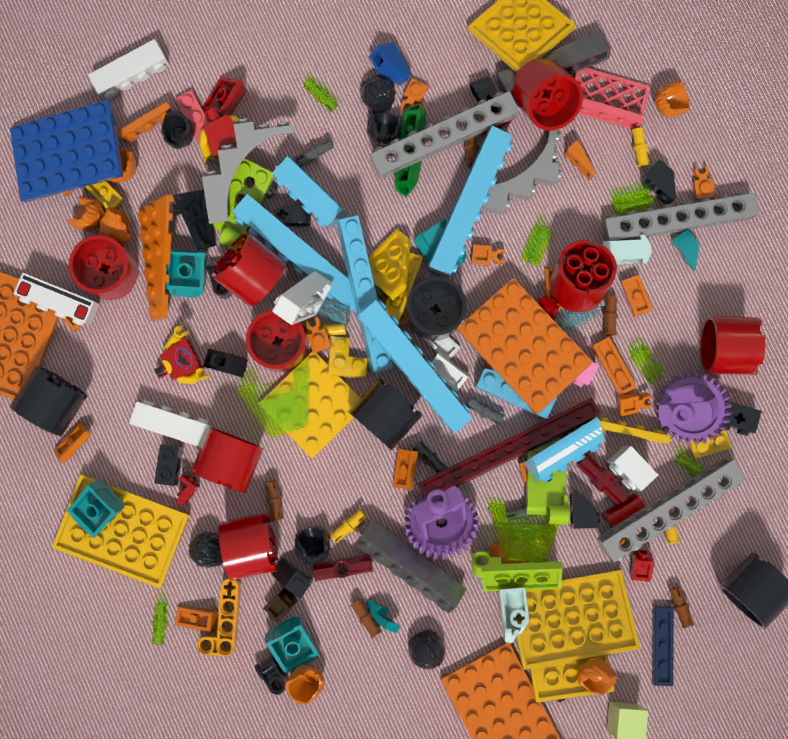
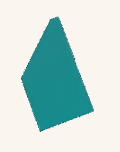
M687 229L672 239V244L684 256L683 260L695 271L699 242Z
M369 599L367 607L377 623L384 629L397 633L400 625L386 616L389 609Z

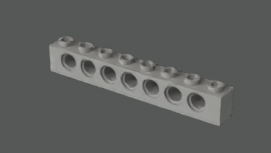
M502 91L495 94L491 100L486 101L484 99L476 103V106L471 109L466 107L460 110L458 115L444 117L441 120L442 122L436 125L435 123L428 124L424 127L425 130L420 132L413 131L405 139L400 140L398 138L391 141L389 146L385 148L380 146L374 149L372 154H370V161L380 180L488 131L491 126L496 127L517 117L520 111L510 91L506 93ZM491 107H496L499 113H493ZM473 116H481L482 121H476ZM456 123H463L465 129H459ZM439 131H446L448 133V136H440ZM428 138L431 144L424 145L421 140ZM411 146L414 152L407 153L404 147ZM388 154H394L397 159L395 161H390L387 159L386 156Z
M748 191L737 193L733 197H729V194L717 197L718 199L716 200L704 198L699 200V203L692 204V201L681 203V206L676 207L673 204H669L659 210H655V207L644 209V212L641 213L636 211L626 212L624 216L619 217L618 214H612L607 216V219L602 222L605 241L639 239L640 235H645L647 238L686 231L687 229L693 230L754 219L760 215L755 193L748 194ZM732 203L738 206V211L732 208ZM713 207H717L720 210V214H716ZM695 210L701 212V218L695 215ZM676 213L683 216V221H679L676 218ZM658 216L664 219V224H660L658 222ZM639 220L646 222L645 228L639 225ZM620 223H625L628 227V230H622L620 228Z
M724 457L596 539L607 558L613 562L621 561L626 557V554L640 549L645 542L656 539L664 530L672 529L677 522L689 518L691 513L696 510L705 508L710 501L721 498L729 489L737 488L745 478L736 461L732 458ZM722 476V481L718 483L719 477ZM706 486V491L702 494V489ZM690 496V501L686 504V498ZM674 506L673 513L669 514L670 508ZM658 517L657 523L653 525V519ZM641 527L640 534L636 535V530ZM625 537L624 544L619 545L620 540Z

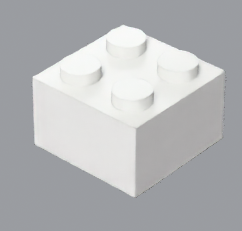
M622 446L606 461L609 464L608 469L614 475L618 474L623 479L621 483L628 490L642 491L658 476L632 446Z

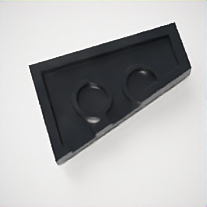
M204 189L173 194L197 249L216 246L212 223L209 224Z

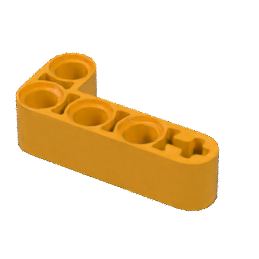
M227 578L221 584L217 634H205L197 642V650L203 655L228 656L236 648L241 581L239 579L230 581ZM232 582L235 588L231 591V596H227L230 594V587L227 585ZM226 601H231L234 604V610L226 609ZM225 621H230L232 623V630L225 629ZM203 640H209L212 647L205 648ZM222 642H230L231 649H224Z

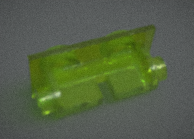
M649 188L612 196L614 214H623L648 208L654 202L653 196L649 194Z
M535 225L521 259L522 261L537 267L540 266L553 233L548 230V227Z
M640 344L638 351L634 348L629 352L631 354L630 358L637 367L645 364L646 367L640 371L646 380L652 384L658 380L656 376H659L660 379L662 378L664 370L659 362L653 361L649 348L647 346L643 347Z

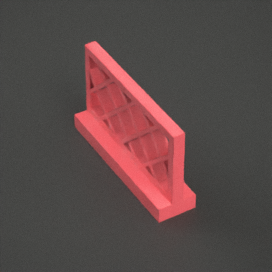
M590 68L576 72L575 79L586 94L583 97L582 107L578 114L629 129L640 127L644 118L643 113L650 90L649 85ZM580 72L587 74L590 80L583 83L580 78ZM605 79L609 85L601 88L597 80ZM591 83H593L597 88V90L592 93H590L586 87ZM622 84L626 90L619 93L615 85ZM611 88L615 96L608 99L604 91ZM633 90H643L644 95L637 98ZM600 93L604 101L601 103L596 102L593 96ZM629 93L633 101L626 104L622 96ZM618 98L622 106L619 108L613 107L611 101ZM636 104L639 108V114L631 112L629 107Z

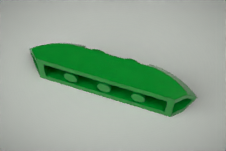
M421 104L408 107L404 111L400 140L407 138V135L413 131L420 132L425 130L426 114L424 106ZM411 146L404 147L407 153L414 152ZM422 161L396 172L394 186L397 192L405 197L411 193L418 182Z

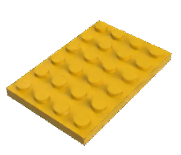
M80 474L67 509L86 487L97 479ZM107 484L123 500L124 509L98 536L92 538L72 519L66 509L52 548L160 589L163 587L190 514Z
M622 570L562 580L561 589L526 590L529 622L523 632L516 636L523 670L641 649ZM516 615L515 619L513 620L517 621L518 624H520L523 619H520L519 615Z

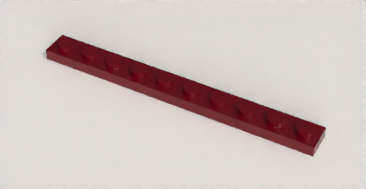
M591 397L418 484L427 500V496L431 491H445L454 485L458 487L592 421L596 417H600L601 412Z

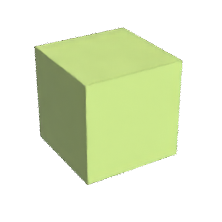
M609 701L607 731L616 739H646L648 710L638 703Z

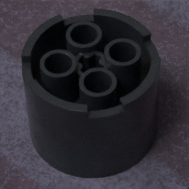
M429 277L417 283L410 292L406 307L411 329L419 337L431 341H440L451 336L460 326L466 313V299L461 288L452 280L444 277ZM434 307H437V311H440L436 315H433V311H431Z
M35 365L9 406L18 415L39 428L62 436L88 395L56 373Z
M378 377L348 412L390 450H393L423 415L418 410L414 412V406L390 384L384 385V380Z
M751 552L719 585V588L749 619L761 628L766 629L788 607V579L770 562L760 561L758 559L760 556L757 553Z

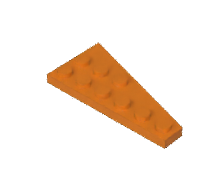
M173 195L161 197L139 209L138 220L141 226L140 238L143 244L142 257L145 263L144 275L147 281L146 294L149 299L148 312L151 321H160L167 318L168 293L165 291V286L169 282V274H166V264H170L172 234L168 230V226L173 216V213H169L170 202H173Z

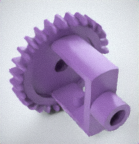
M689 371L687 377L684 373H680V379L675 375L672 377L673 382L670 380L666 382L668 387H661L665 394L659 393L657 395L662 399L661 401H656V404L659 405V408L656 409V412H659L657 420H660L661 427L668 426L666 434L673 431L671 438L674 439L679 435L680 443L686 438L688 445L692 439L695 445L699 444L700 439L705 444L707 443V437L712 441L715 439L713 433L719 436L721 435L719 429L725 430L727 428L723 423H729L730 420L725 416L731 415L732 412L726 410V408L731 407L732 404L725 401L731 397L723 396L727 389L720 390L719 387L722 383L714 384L715 377L708 380V373H705L701 378L700 371H697L695 376H693L692 371Z
M455 485L445 491H431L427 496V500L425 497L417 496L418 503L411 502L413 508H407L408 514L405 515V520L408 521L404 523L405 528H407L405 532L409 536V542H414L413 548L419 547L420 554L426 551V556L429 558L434 553V559L436 560L439 554L442 555L443 560H445L446 554H449L452 559L453 552L461 555L460 548L467 551L466 543L473 544L471 538H476L477 533L475 531H479V526L477 525L479 518L476 517L478 513L477 510H473L475 507L474 503H470V498L466 497L464 499V493ZM441 524H445V525H446L444 528H439V527H438V526L441 525Z

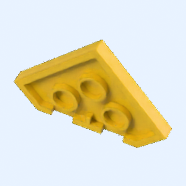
M398 229L368 257L374 285L392 300L407 287L411 247L410 239Z

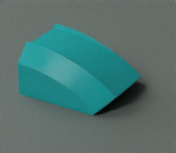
M446 219L414 239L413 243L427 264L447 223ZM466 253L458 258L456 263L459 266L464 263L467 256Z
M171 250L170 264H166V274H169V282L166 283L165 291L177 297L197 298L203 294L208 252Z
M96 480L86 487L67 509V512L89 536L95 538L124 509V503L107 486V483Z
M291 617L283 623L270 628L265 634L266 645L284 673L292 672L299 665H306L320 655L300 617Z

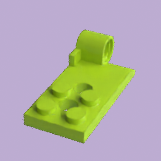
M246 158L238 166L229 187L227 200L229 221L212 223V227L222 231L219 242L229 248L232 247L231 243L244 232L249 233L248 230L250 229L245 224L241 226L233 219L235 215H233L232 211L239 204L238 196L241 194L246 196L248 194L262 205L275 177L272 171ZM248 177H253L255 180L252 188L246 186L245 182Z
M562 438L553 439L527 452V460ZM526 467V515H546L547 524L568 525L570 510L568 495H566V470L561 473L558 470L553 472V478L549 482L543 483L540 480L536 483Z
M477 551L472 555V572L476 577L482 578L483 592L525 587V590L562 588V562L547 561L536 563L530 561L527 563L501 564V557H490L485 551Z

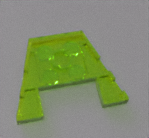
M309 365L292 370L297 390L259 402L254 383L236 388L271 438L309 426Z
M489 503L488 511L491 513L493 525L498 532V539L506 560L546 562L559 525L547 524V522L546 525L506 522V504Z

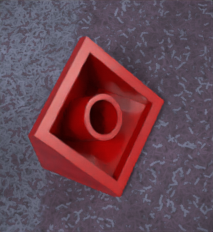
M221 76L202 109L207 111L215 107L220 117L226 114L231 116L246 93L243 82Z

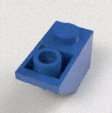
M395 42L378 45L369 55L377 73L398 85H403L412 75Z

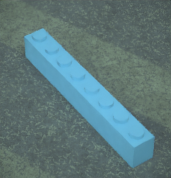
M494 126L488 129L427 265V269L446 278L456 273L459 266L456 262L465 253L466 247L464 244L473 235L474 229H472V226L481 217L482 212L480 208L489 199L488 190L490 187L493 188L497 181L496 172L501 170L505 160L503 157L505 152L508 153L513 143L510 141L513 135Z
M246 194L232 211L233 215H235L233 219L241 226L243 224L247 225L250 228L248 231L256 238L260 236L265 241L263 244L269 249L278 251L280 253L278 256L285 263L290 261L294 265L293 269L301 276L303 274L309 276L316 271L334 283L327 298L330 300L334 298L339 302L337 306L345 313L347 311L353 312L355 304L349 279L251 196Z
M355 215L335 221L357 312L371 299L377 301L378 299L359 216ZM359 321L370 370L376 373L393 368L391 358Z
M371 299L354 315L448 429L453 433L458 432L472 419L468 414L471 412L464 403L460 404L457 400L459 396L453 389L449 390L445 385L447 381L444 377L434 372L435 366L429 360L425 361L421 356L424 354L417 345H412L410 342L411 337L405 330L401 331L397 326L399 322L393 315L389 316L385 312L387 308L383 302Z

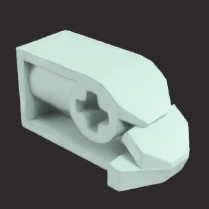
M640 235L639 240L603 241L600 246L604 245L611 251L617 265L634 264L639 260L641 265L648 262L652 255V245L645 235Z
M525 587L501 589L498 592L504 642L512 643L517 634L520 635L529 622ZM516 615H519V618L523 619L520 624H518L517 621L513 620L515 619Z

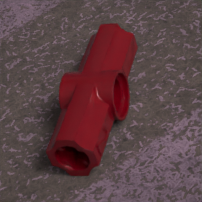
M588 453L585 454V458L578 461L575 465L590 479L589 481L600 492H604L617 506L628 498L629 493L615 480L613 474L606 468L601 467Z
M370 555L347 559L341 558L335 561L312 565L315 582L373 572ZM340 563H344L348 566V571L341 573L338 571L337 566Z

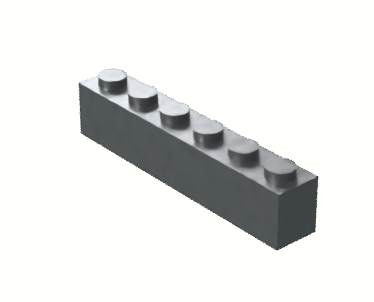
M600 30L595 33H589L581 39L573 40L564 46L556 47L541 59L556 61L571 75L609 59L611 46ZM505 68L497 73V84L501 92L506 93L510 91L511 95V89H513L517 78V73L512 68Z
M373 519L355 542V545L361 551L372 556L377 563L387 567L394 575L402 578L410 587L417 589L425 598L436 603L443 611L450 613L455 609L467 588Z

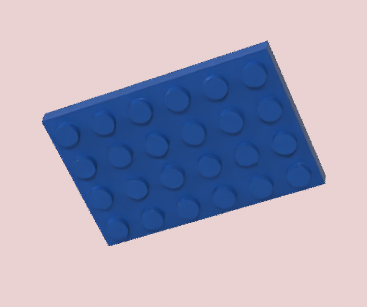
M104 100L10 128L19 195L22 202H29L123 177L113 104L110 100Z

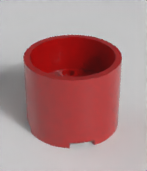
M536 58L520 68L511 90L512 97L522 112L538 128L547 131L558 130L571 123L578 115L583 103V90L579 82L560 64L550 59Z
M244 232L231 243L232 247L227 250L225 255L219 258L211 276L247 306L251 307L260 302L275 286L284 271L286 263L254 235Z
M94 235L83 239L74 247L69 258V272L75 284L84 291L101 299L116 300L126 296L132 291L131 289L134 287L137 277H139V266L134 255L108 236ZM106 267H110V269H108V273H105L104 271L107 270Z
M578 240L570 243L562 251L550 276L549 289L553 299L561 307L572 312L582 313L595 309L602 302L615 280L617 270L615 257L604 245L600 246L588 242V240Z
M273 310L263 312L248 327L246 346L249 354L258 364L274 372H286L296 368L305 358L309 348L306 330L300 322L291 325L272 312ZM277 338L284 340L281 343V347L274 345L277 342Z
M709 315L704 321L700 338V359L704 372L708 374L757 375L758 371L756 369L758 364H763L765 355V335H762L760 326H762L761 319L758 317Z
M209 427L191 471L194 472L193 474L210 482L226 487L230 486L232 490L246 493L264 448L237 436Z
M268 512L221 521L219 523L221 556L230 581L279 570L278 566H275V561L278 560L275 534L272 527L269 526L271 519Z

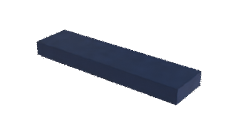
M653 606L652 684L654 686H673L674 607Z

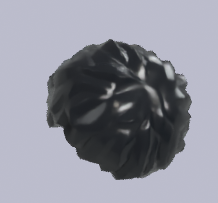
M375 75L371 78L368 77L361 84L360 96L362 102L371 111L387 112L395 102V89L384 76Z
M178 111L165 115L161 128L164 136L163 140L175 149L189 146L195 135V128L191 121Z
M384 112L371 113L367 124V134L370 140L376 145L385 147L389 146L391 141L400 138L402 128L401 117Z
M309 527L298 531L295 535L294 547L296 555L307 565L320 564L329 555L330 541L325 529L322 527Z
M203 532L192 539L188 552L189 557L197 566L210 568L220 566L223 563L219 534Z
M427 629L411 637L408 642V650L411 660L416 666L422 669H434L443 662L446 648L441 637L436 632Z

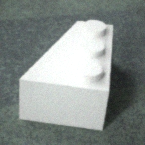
M314 271L285 293L279 295L274 302L276 306L272 312L291 325L316 316L334 283Z

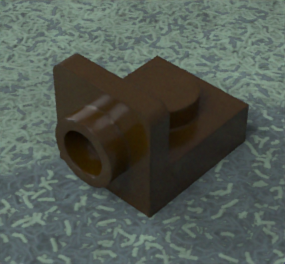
M283 588L263 609L277 622L293 608L298 600L293 593Z

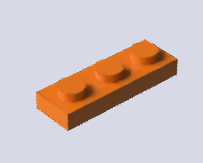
M165 102L118 130L126 143L128 141L132 142L143 132L153 130L155 125L163 122L165 115L173 112V110Z
M610 336L592 345L618 396L637 387Z

